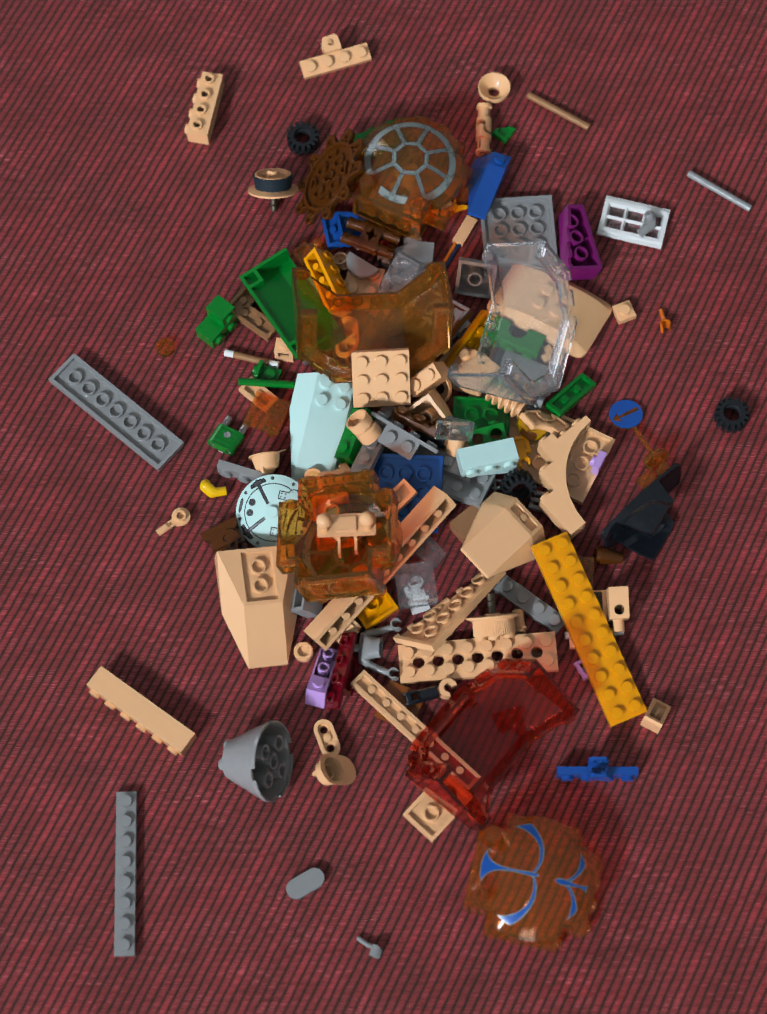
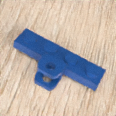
M608 757L588 758V766H557L556 778H561V781L564 782L573 781V778H581V781L611 782L613 779L632 782L634 779H637L639 769L638 767H609Z

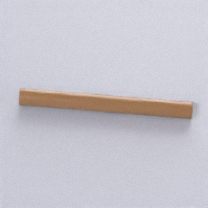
M528 92L527 99L581 128L589 130L591 124Z

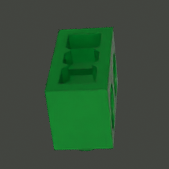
M498 420L488 422L486 427L480 428V425L470 427L469 431L466 432L469 446L477 445L472 441L475 435L483 437L481 444L507 439L503 422L499 423ZM493 430H499L502 433L501 438L493 439L490 435Z

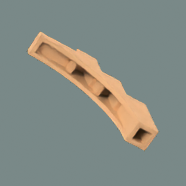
M584 416L582 419H576L570 429L563 430L557 437L553 433L548 437H542L538 441L537 452L547 462L539 469L538 480L549 491L541 496L539 508L562 533L567 531L570 540L585 528L586 522L577 512L570 498L566 482V466L572 448L578 439L590 428L591 420L587 416Z

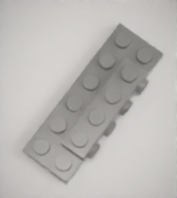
M420 445L414 455L445 457L442 491L451 499L480 508L495 480V474L472 478L461 477L456 457L448 455L438 447L436 449L439 452L435 454ZM386 446L382 454H398Z

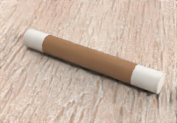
M229 349L224 351V356L255 364H258L259 360H263L264 365L277 369L279 367V361Z

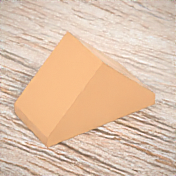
M653 698L640 725L658 734L671 706Z

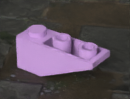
M322 647L320 648L306 688L305 704L324 709L338 649L329 647L325 651Z

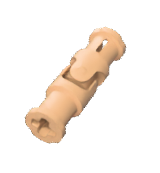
M484 102L477 104L476 107L478 117L476 118L477 149L475 155L478 157L491 153L492 118L490 117L492 105Z

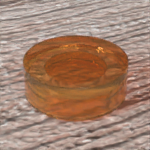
M161 338L156 343V350L160 356L169 357L174 353L175 346L171 339Z

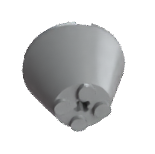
M271 720L231 740H225L222 758L218 762L219 769L223 770L227 779L261 800L271 803L276 802L278 797H282L285 794L293 770V754H290L289 743H292L287 728L280 721Z

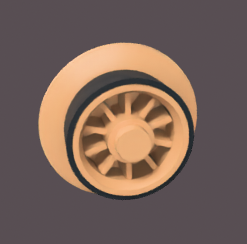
M266 168L253 173L254 185L248 188V193L257 198L270 199V210L277 211V199L291 197L299 192V188L292 184L293 173L282 168Z

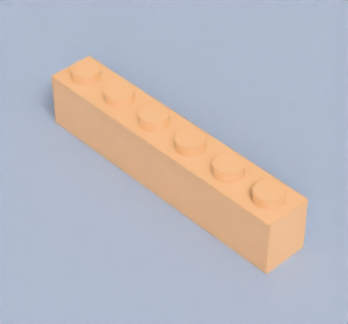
M102 666L86 684L90 689L89 693L93 697L104 699V704L111 710L115 708L121 712L119 715L126 721L133 720L137 723L135 727L143 733L146 731L151 733V738L155 742L166 744L168 746L167 750L175 756L180 754L183 757L197 739L193 731Z

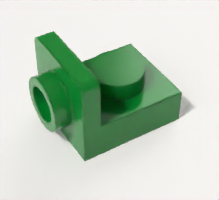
M259 360L258 365L255 364L252 375L254 379L280 380L282 370L264 365V361Z

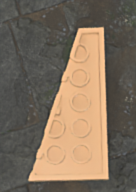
M480 572L471 579V584L464 588H458L455 596L450 599L446 597L423 614L421 621L408 625V630L401 636L396 634L393 637L394 641L398 644L435 652L453 634L454 630L465 621V618L476 609L477 605L489 594L494 586L501 581L506 572L488 579Z

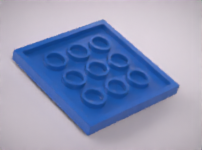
M381 453L366 483L364 504L376 507L403 478L406 479L418 494L390 521L393 530H395L433 486L440 490L443 489L445 457L414 455L410 461L400 454ZM440 524L432 533H440Z

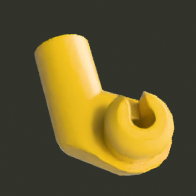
M207 479L202 480L200 483L201 491L210 498L227 495L226 486L216 488Z

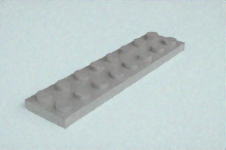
M75 353L48 379L52 385L159 472L185 445L181 439Z

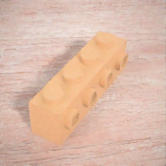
M202 71L201 78L197 79L198 90L193 95V108L189 110V124L186 123L185 134H187L189 142L210 144L225 85L223 74Z

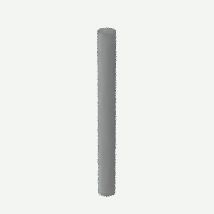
M691 170L688 172L687 177L744 210L748 212L751 210V204Z

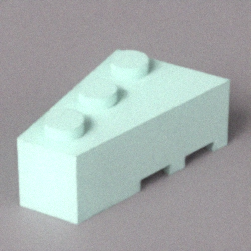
M513 437L460 448L456 452V460L461 477L467 478L503 474L509 471L514 473V469L517 468L519 461Z

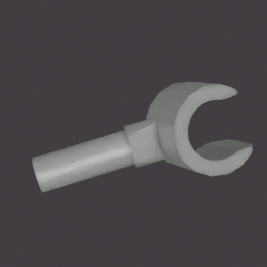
M360 936L357 937V941L370 949L369 956L376 959L380 958L382 949L378 945L371 944Z

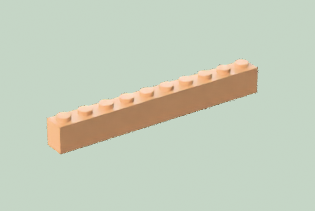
M433 486L394 530L395 548L387 568L383 572L375 574L386 562L388 547L376 550L367 560L370 564L369 569L362 565L352 576L351 585L363 582L362 588L338 592L306 627L304 632L326 651L455 508V502L445 492ZM388 537L382 544L389 542Z

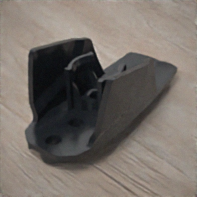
M675 463L655 479L602 530L600 537L604 540V546L612 548L617 543H621L627 549L650 560L656 559L675 525L667 513L674 503L673 498L668 493L680 483L681 464Z

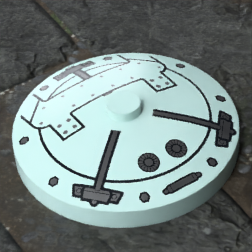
M270 474L253 480L242 491L237 502L236 520L238 527L247 541L256 547L290 544L295 546L306 536L312 524L313 514L310 496L301 484L284 475Z

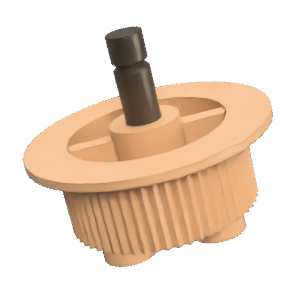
M492 593L487 594L489 614L465 618V620L472 622L475 641L487 640V637L488 640H499L502 635L503 638L515 637L514 618L519 616L520 612L496 613L495 594Z

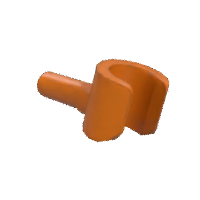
M661 308L659 309L661 317L660 332L663 333L665 328H668L671 332V321L666 319L664 310Z

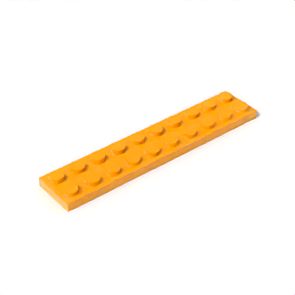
M567 531L530 547L610 728L646 713L645 704Z

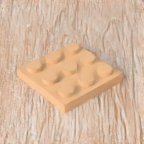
M409 348L351 351L354 408L411 405Z

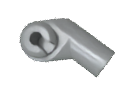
M651 210L645 212L644 225L637 229L641 237L656 227V215Z

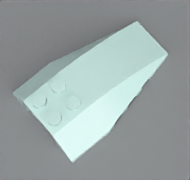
M320 372L297 374L289 416L291 478L299 484L308 486L304 482L303 476L309 468H317L321 472L333 471L339 468V464H342L334 456L353 407L352 380Z

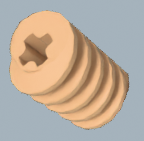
M496 382L493 383L485 396V400L490 401L492 399V405L498 404V409L504 408L506 414L511 411L510 416L512 418L517 416L518 419L520 414L524 412L529 400L526 399L522 402V395L515 398L516 391L508 393L510 387L502 389L504 383L501 382L498 386Z

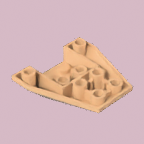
M494 491L481 503L460 550L488 579L535 560L530 547L545 540L544 529L540 522L516 497Z

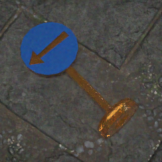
M621 400L614 403L609 410L611 423L620 429L634 430L649 452L643 461L646 469L660 466L666 461L669 454L664 448L652 450L637 428L643 418L641 407L631 400Z

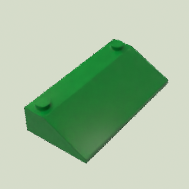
M286 247L239 276L296 360L330 349L347 338L343 327L338 326L296 267Z

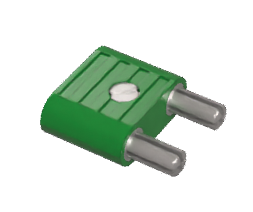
M226 416L222 424H218L207 443L219 452L233 456L245 438L244 434L249 426L243 423L239 431L228 427L232 417Z

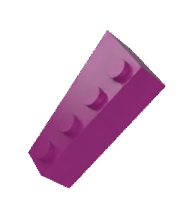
M584 204L567 205L559 215L561 281L594 279L602 270V265Z

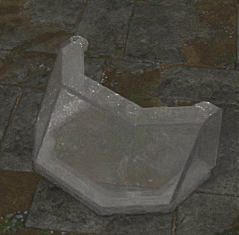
M546 241L486 244L482 260L487 266L492 299L489 315L485 322L484 332L480 339L476 356L461 364H451L447 377L457 387L534 405L537 403V400L544 399L551 392L558 391L561 385L577 326V318L572 313V307L575 306L573 290H569L568 283L571 280V272Z

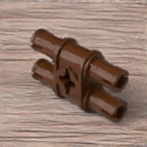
M350 216L346 227L361 232V235L358 237L343 231L340 243L353 246L356 251L360 250L372 254L373 257L379 255L393 260L396 249L382 245L381 241L386 240L399 245L402 234L388 230L385 225L381 226L370 222V220L362 221Z

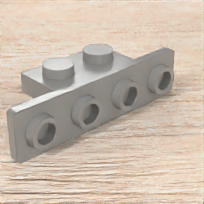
M372 411L371 416L386 424L377 440L379 443L410 461L420 445L438 454L439 451L436 449V444L429 440L426 443L420 440L421 436L411 430L408 433L403 430L404 425L397 421L391 423L386 420L387 415L380 411L377 413Z

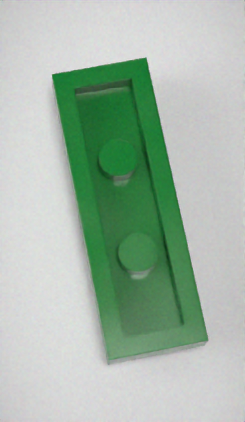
M582 372L549 400L545 408L561 418L596 387L597 383Z

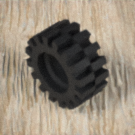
M301 121V124L296 122L295 127L293 125L290 126V129L287 131V143L290 151H293L295 155L299 152V156H303V153H305V156H309L308 152L313 154L314 150L318 149L319 133L314 124L310 126V122L307 121L304 124V121ZM303 134L310 137V140L305 143H300L296 140L299 135Z
M730 396L729 399L725 397L723 401H719L713 416H715L714 422L717 421L716 426H721V431L726 429V433H730V431L736 433L737 430L741 431L746 426L750 411H748V405L745 406L744 400L740 402V398L737 397L734 400V396ZM728 409H733L737 411L739 418L735 421L728 420L724 412Z
M514 469V473L509 471L508 476L506 474L503 476L505 480L501 479L500 489L502 494L516 497L524 505L526 500L528 502L531 501L530 497L534 498V492L537 493V485L529 471L521 469L519 472L518 469ZM525 484L519 490H512L516 485Z

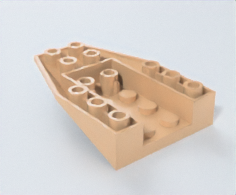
M294 544L217 551L214 559L221 613L248 669L288 665L297 614L290 612L297 577Z

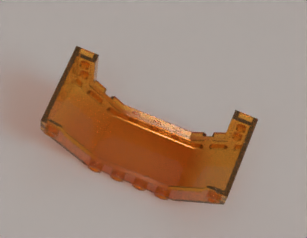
M445 261L429 263L423 273L398 292L336 294L312 277L309 269L304 267L292 268L297 358L302 362L305 360L310 364L311 368L321 375L324 373L333 383H352L351 351L409 348L410 379L421 368L424 369L432 362H435L436 357L441 354L445 355L450 351L454 304Z

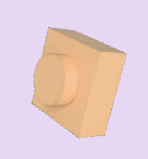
M629 300L612 306V312L619 325L636 319L637 315Z

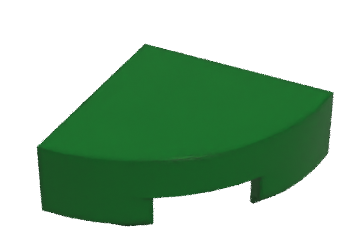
M511 126L496 128L491 135L506 145L516 133V128Z

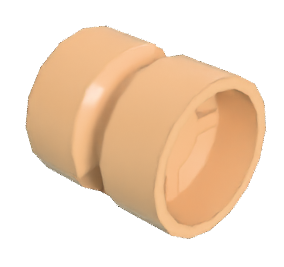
M364 409L355 411L346 422L347 428L356 435L363 445L372 444L382 433V428L376 421L372 420V417Z

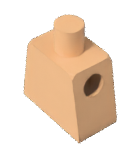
M628 586L608 587L606 589L608 622L613 623L614 633L625 632L624 621L630 618ZM615 609H619L621 614H616Z

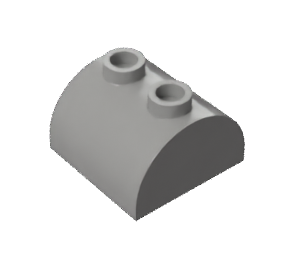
M459 257L454 294L491 299L496 262Z

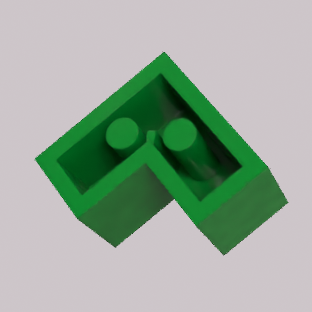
M219 295L207 305V317L196 328L197 337L213 349L217 345H221L225 341L227 334L233 332L238 325L235 307Z

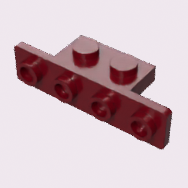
M355 632L343 633L340 638L331 684L326 697V709H340L343 695L351 697L354 689L350 686V683L357 677L359 658L353 656L357 633Z

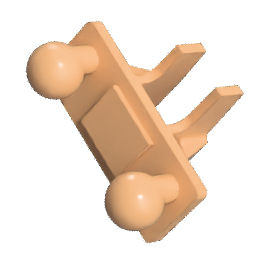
M365 511L363 513L350 514L321 513L316 518L317 537H333L338 541V558H341V537L354 536L355 555H358V541L362 536L376 535L375 512Z

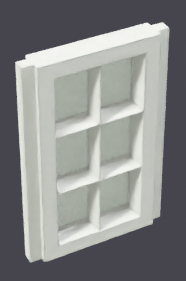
M606 196L597 235L661 249L670 210ZM651 210L656 215V227L641 237L637 229L644 225L645 212Z

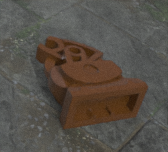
M235 517L200 533L206 544L211 543L214 553L217 551L240 549V545H242L243 549L248 548L243 533L238 529Z

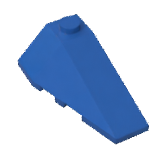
M492 152L474 160L469 170L468 215L482 220L486 219L508 174L511 157Z

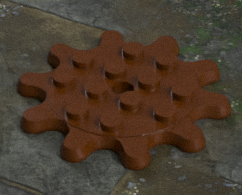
M351 128L345 131L340 141H338L334 134L327 138L325 150L321 155L315 153L310 157L308 161L310 172L297 185L299 192H304V195L297 204L295 212L297 214H305L308 211L305 218V224L314 225L321 213L322 219L331 220L334 216L336 205L351 199L353 193L350 188L354 184V178L364 171L365 167L361 161H358V157L366 144L361 138L353 143L355 132Z

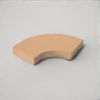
M541 410L524 411L519 416L530 430H545L551 434L553 433L556 437L563 430L570 429V426L554 414L541 413Z

